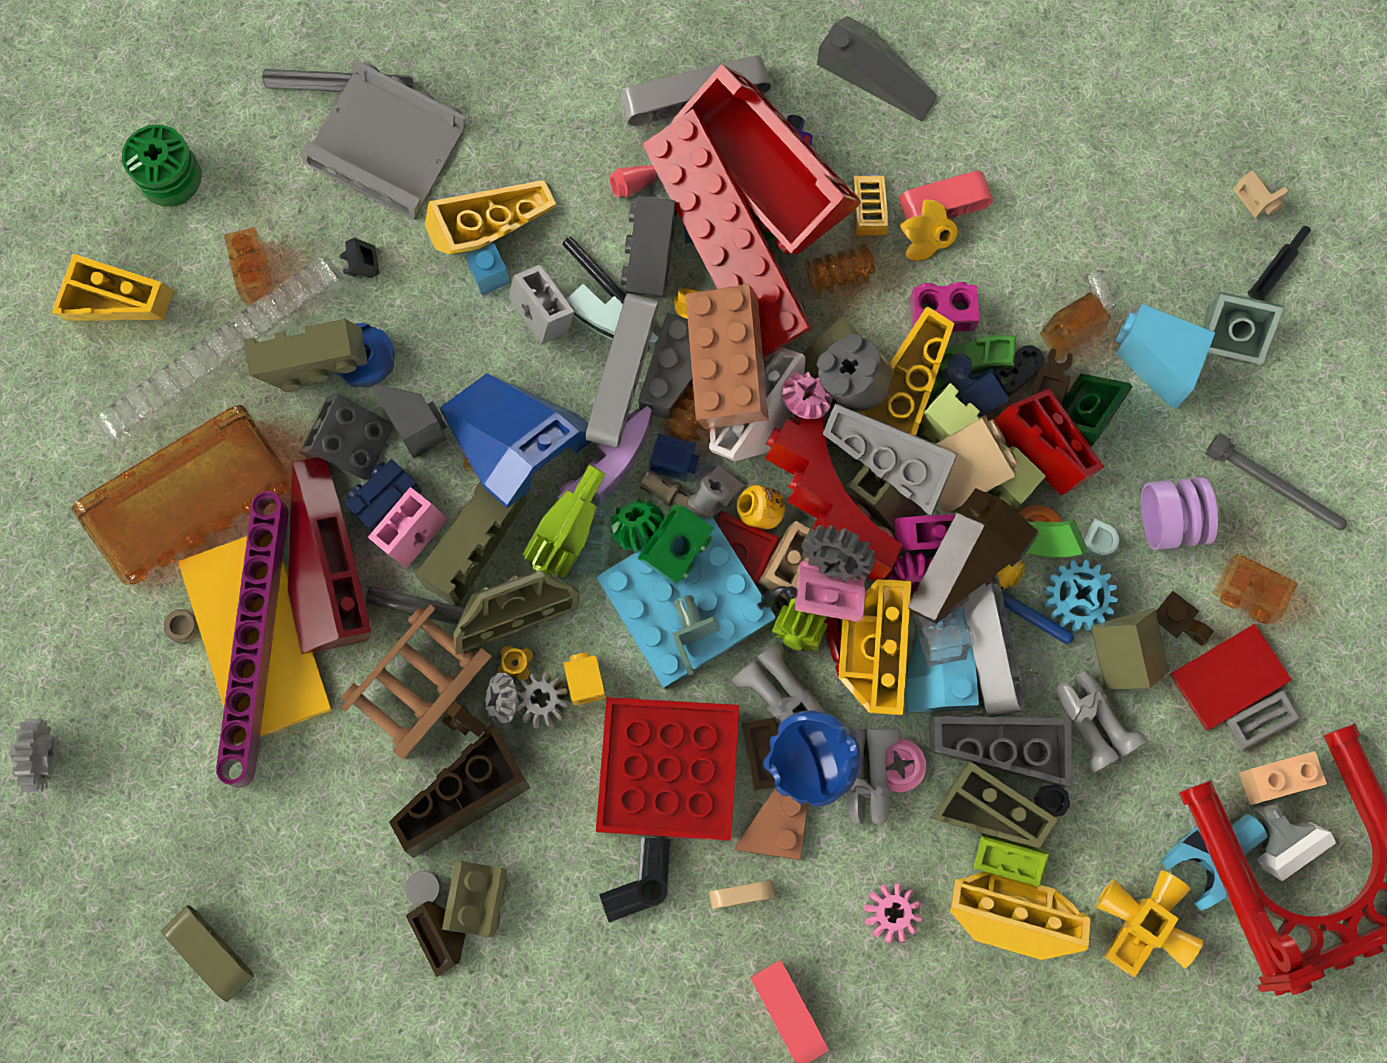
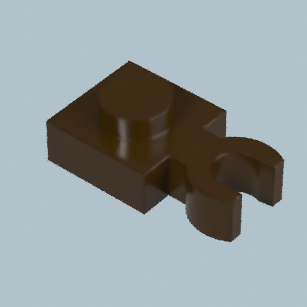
M1052 348L1048 354L1050 368L1049 370L1039 369L1030 396L1049 388L1062 406L1071 382V377L1063 375V373L1072 366L1073 355L1068 353L1064 363H1057L1054 360L1057 351Z

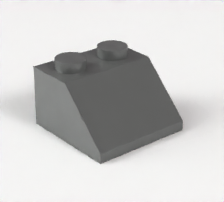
M381 384L372 386L374 393L413 459L447 440L442 431L447 426L433 401L427 404L422 394Z

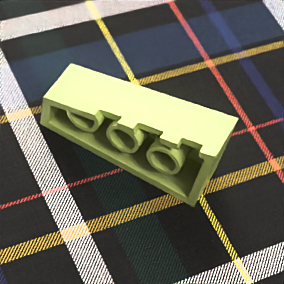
M950 383L925 410L918 428L920 437L936 444L979 419L977 414L980 411L971 403L967 405L962 404L955 397L959 391ZM1002 434V437H1000L999 440L1003 448L1006 450L1008 449V447L1005 445L1006 440ZM1011 446L1010 449L1019 463L1015 467L1017 470L1016 476L990 491L1017 511L1046 476L1017 447Z

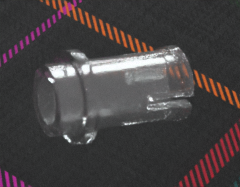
M1097 270L1088 274L1085 280L1088 283L1094 300L1092 302L1093 308L1097 309L1099 313L1115 308L1117 297L1110 290L1105 271Z

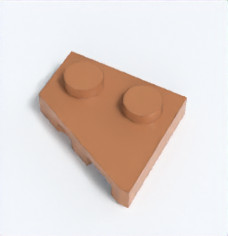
M775 788L736 844L735 850L800 860L808 803L799 804L790 796H782Z

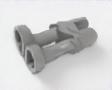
M779 640L768 647L756 659L763 667L770 671L791 697H782L755 660L731 679L739 688L751 687L758 692L770 706L766 709L780 722L797 713L802 708L805 711L817 710L825 712L811 691L806 690L787 667L783 659L785 649Z
M1083 671L1075 676L1076 682L1085 696L1081 700L1068 682L1064 681L1057 686L1059 698L1069 718H1071L1075 731L1080 729L1091 753L1089 765L1094 773L1106 768L1149 742L1141 732L1129 733L1114 715L1102 687L1088 672ZM1095 715L1106 731L1114 749L1105 742L1094 725L1092 719Z
M849 729L859 744L862 758L860 772L854 785L847 792L848 812L851 822L863 823L865 817V798H871L872 821L874 824H884L889 815L890 789L887 786L886 775L887 752L889 747L899 741L900 730ZM866 741L869 748L870 778L864 776V746Z

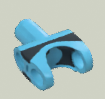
M1248 813L1231 825L1244 855L1268 837L1261 823ZM1196 826L1172 847L1163 857L1161 863L1167 870L1182 860L1184 862L1194 860L1204 867L1207 874V884L1201 893L1202 895L1194 901L1195 906L1201 911L1227 898L1228 895Z

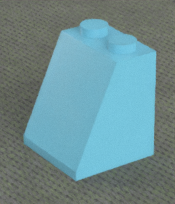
M1141 304L1136 313L1130 312L1125 323H1122L1115 338V341L1119 343L1116 354L1170 407L1177 409L1194 390L1215 332Z

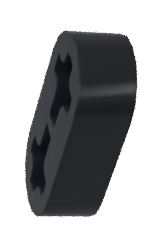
M1023 346L1015 352L1013 368L998 367L995 370L1000 380V375L1008 377L1012 372L1016 374L1011 381L1012 386L1009 384L1004 385L1009 392V396L1017 392L1039 372L1044 363V355L1036 346ZM1023 355L1027 358L1030 356L1035 357L1034 366L1028 364L1021 369L1019 366L1024 360Z

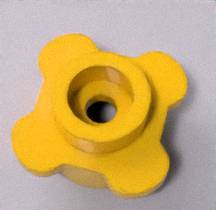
M509 645L503 647L498 673H507L510 676L518 677L519 680L528 679L530 676V671L528 670L529 661L533 659L532 651L528 648L523 650L512 648ZM514 660L518 661L517 666L512 665Z

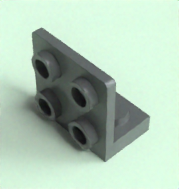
M340 394L327 396L299 453L308 458L320 457L348 473L366 480L393 425L391 422Z

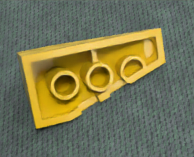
M545 180L429 201L425 227L434 248L451 255L481 249L555 208L556 203Z

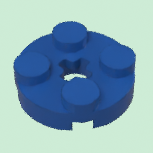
M357 323L356 325L362 328L365 351H371V354L367 357V363L357 366L356 370L349 373L336 374L351 387H368L381 382L393 371L395 351L390 338L383 330L371 327L369 324Z

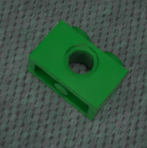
M674 504L637 559L668 581L678 583L680 579L684 580L690 574L693 568L691 562L697 553H702L710 544L712 539L710 534L714 528L683 505ZM680 536L684 541V548L679 554H675L672 544Z

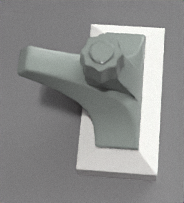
M1272 803L1267 806L1261 804L1255 809V813L1262 820L1269 833V842L1265 848L1266 852L1257 860L1264 871L1281 881L1336 844L1331 832L1313 822L1288 821L1278 804Z

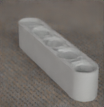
M750 56L721 63L744 75L762 94L770 90L771 84L762 57ZM721 64L625 88L620 92L619 96L628 125L639 126L675 117Z
M627 293L586 431L587 441L615 448L619 447L655 325L659 301Z
M998 573L994 575V581L987 586L982 584L970 593L969 599L963 603L985 709L990 717L1025 710V697Z

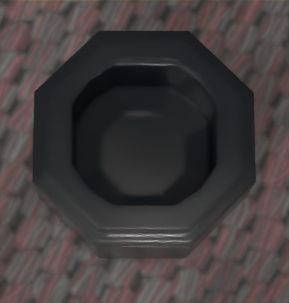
M1058 784L1040 787L1034 797L1035 804L1054 817L1063 816L1070 806L1068 791Z

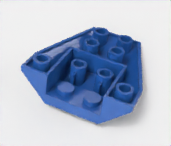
M488 373L440 407V412L482 486L506 508L531 490L532 475L569 447L577 454L591 443V441L586 440L588 423L577 413Z

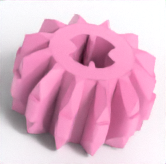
M885 884L881 885L880 892L883 898L874 892L869 894L870 899L876 903V906L864 905V911L874 912V917L867 918L864 922L866 925H872L877 922L878 926L872 932L874 937H878L885 929V942H892L894 931L899 942H904L906 936L903 928L908 933L915 934L917 930L909 923L910 920L915 922L922 921L921 915L912 914V909L921 907L920 901L908 903V900L913 895V891L910 889L901 897L900 884H894L892 895ZM895 904L898 906L896 910H901V917L894 919L893 923L888 921L890 916H885L884 911Z

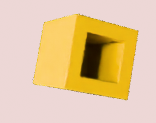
M586 652L570 656V661L563 664L573 705L577 706L606 699L596 655L589 656V653Z

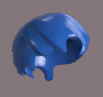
M817 710L798 712L783 720L778 726V734L770 738L771 750L763 761L764 767L771 772L775 779V787L779 794L790 796L799 804L810 803L814 807L829 805L847 793L854 785L862 765L859 744L849 728L836 716Z

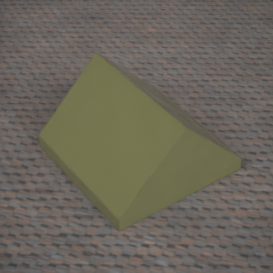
M1154 608L1090 626L1105 689L1151 688L1169 672Z

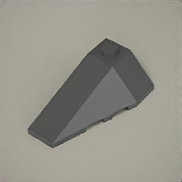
M848 16L834 23L819 46L818 66L920 121L924 119L937 98V95L874 30Z

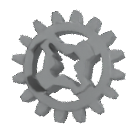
M42 718L25 719V722H21L20 730L16 731L17 741L11 744L10 757L13 763L12 773L14 776H18L17 786L21 785V792H43V789L48 787L47 780H51V769L57 765L58 755L55 751V737L50 735L51 728L50 726L47 727V721L42 720Z

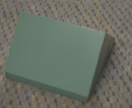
M1220 291L1207 307L1204 328L1215 332L1208 353L1263 365L1284 306Z

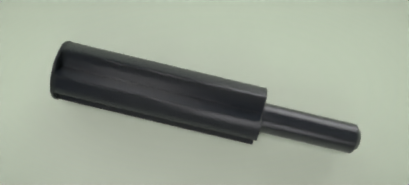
M1303 226L1290 244H1284L1253 287L1248 290L1247 293L1250 298L1265 301L1267 295L1299 254L1297 249L1311 232L1309 226Z

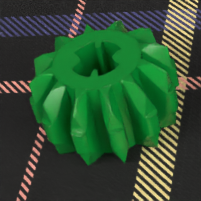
M638 498L635 503L626 501V506L617 507L616 514L610 517L611 533L614 541L624 551L633 549L638 553L641 548H645L664 520L663 511L652 500L643 502Z

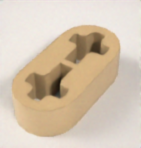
M772 880L709 892L712 909L776 898Z

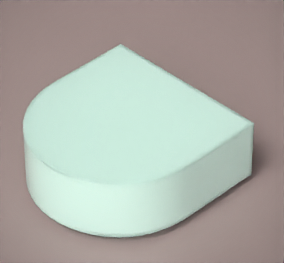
M1096 518L1092 521L1084 538L1088 548L1086 552L1096 557L1111 555L1118 548L1120 541L1117 531L1112 526Z

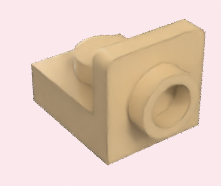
M1253 170L1244 175L1233 189L1255 218L1265 212L1269 216L1279 210L1284 205L1282 200L1289 192L1285 186L1271 194L1264 180L1258 178Z

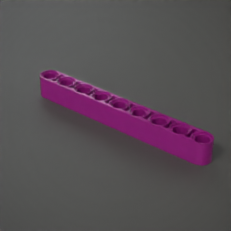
M263 491L257 494L251 504L216 764V774L219 780L237 788L249 785L254 778L289 515L286 504L278 495L270 491ZM277 504L273 514L264 515L267 505ZM266 535H272V542L268 546L261 548L260 540ZM267 566L268 574L263 579L256 580L257 570ZM259 598H263L264 605L262 609L258 612H252V603ZM258 630L260 632L259 640L253 645H248V635ZM254 663L256 668L254 674L249 678H244L242 673L244 667ZM245 696H250V707L240 712L238 709L239 701ZM245 729L247 732L246 740L241 745L236 746L234 743L236 732ZM240 762L242 773L238 778L232 780L229 776L230 768L235 763Z

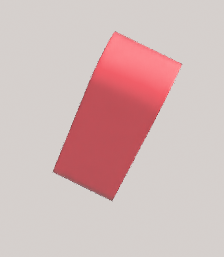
M973 171L913 188L904 192L898 198L906 220L922 215V205L926 199L941 203L945 207L947 218L949 219L984 209L993 203L992 194L982 171Z
M781 960L750 976L795 1063H810L829 1052L824 1039Z

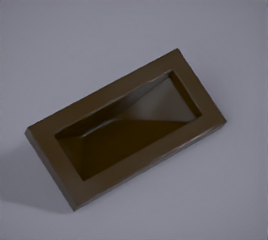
M427 901L407 914L406 918L435 976L438 977L460 963L466 933L443 930L446 909Z

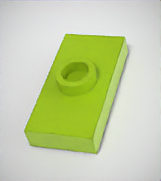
M982 833L973 868L1040 887L1049 852Z

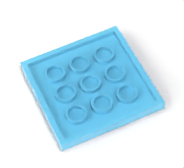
M713 517L709 519L701 518L714 528L710 534L712 539L702 553H697L691 562L693 568L684 580L680 579L678 583L668 581L637 558L644 548L596 577L664 689L689 674L672 634L683 629L677 610L673 605L677 599L681 598L685 610H687L688 607L684 596L692 595L702 621L715 617L720 628L718 632L684 645L693 671L776 620L770 607H764L761 610L757 607V604L761 602L762 595ZM680 536L672 544L675 554H679L684 548V541Z

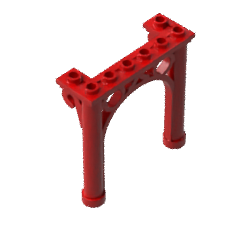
M1356 724L1323 735V738L1369 835L1372 846V866L1368 880L1357 897L1334 913L1324 916H1304L1292 913L1275 904L1265 895L1256 882L1212 781L1210 780L1179 792L1183 804L1188 805L1261 970L1262 976L1259 977L1261 984L1257 985L1260 992L1274 991L1276 996L1289 992L1292 995L1303 993L1313 988L1311 982L1326 976L1324 970L1334 967L1335 970L1344 969L1355 964L1353 958L1363 954L1364 958L1385 951L1382 945L1387 944V915L1381 916L1374 908V898L1378 891L1387 892V882H1383L1387 867V798L1358 737L1361 734ZM1267 913L1283 922L1278 931L1274 928ZM1363 916L1370 922L1380 925L1358 935V923ZM1295 926L1303 927L1310 934L1311 943L1305 951H1300L1297 943L1289 935ZM1329 931L1334 933L1341 942L1322 950L1324 944L1322 932Z

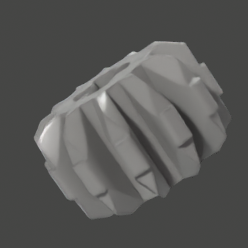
M544 672L542 681L538 680L536 673L530 674L533 682L531 685H528L524 680L519 682L525 693L517 692L518 700L524 702L517 704L516 712L526 711L521 718L525 724L534 717L533 727L535 729L540 728L542 719H545L548 728H552L553 722L550 717L554 715L560 721L564 719V715L558 708H570L568 701L561 700L569 695V690L567 688L558 689L562 684V680L559 677L550 683L549 672ZM543 693L545 697H550V701L546 700L547 706L543 708L538 703L533 704L534 700H538L536 695Z

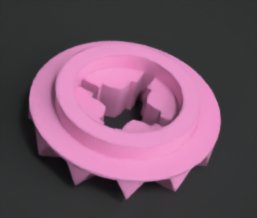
M796 372L792 377L787 378L781 391L786 407L795 415L805 419H817L824 416L830 409L833 397L821 385L819 377L815 379L810 376L809 372L804 375ZM811 390L812 396L806 398L805 401L802 400L804 392Z
M900 738L897 743L888 748L886 768L894 763V752L900 761L906 760L908 762L912 760V763L903 769L904 779H902L897 770L891 771L890 769L886 771L887 786L892 792H907L915 788L922 781L926 772V760L921 749L912 741Z

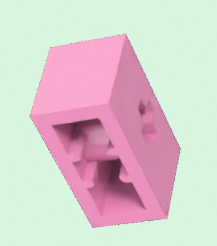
M410 487L368 538L407 569L446 523L448 518Z

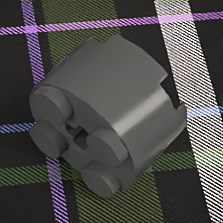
M850 334L835 342L825 353L819 356L817 361L821 385L842 406L852 410L868 411L878 406L889 394L887 389L891 383V377L894 378L890 362L868 339L862 338L858 334Z

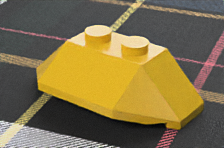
M877 579L865 591L864 614L861 621L842 620L838 678L869 713L903 715L911 621V611L908 609V605L911 602V581Z
M988 872L973 874L965 879L959 878L954 882L950 912L975 941L1040 960L1087 950L1091 918L1084 912L1080 913L1074 904L1056 889L1043 885L1038 887Z

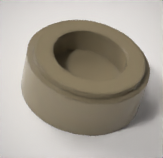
M185 609L172 611L164 621L165 634L177 643L191 641L199 631L195 615Z

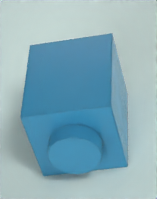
M494 243L465 255L481 295L510 283L507 269Z

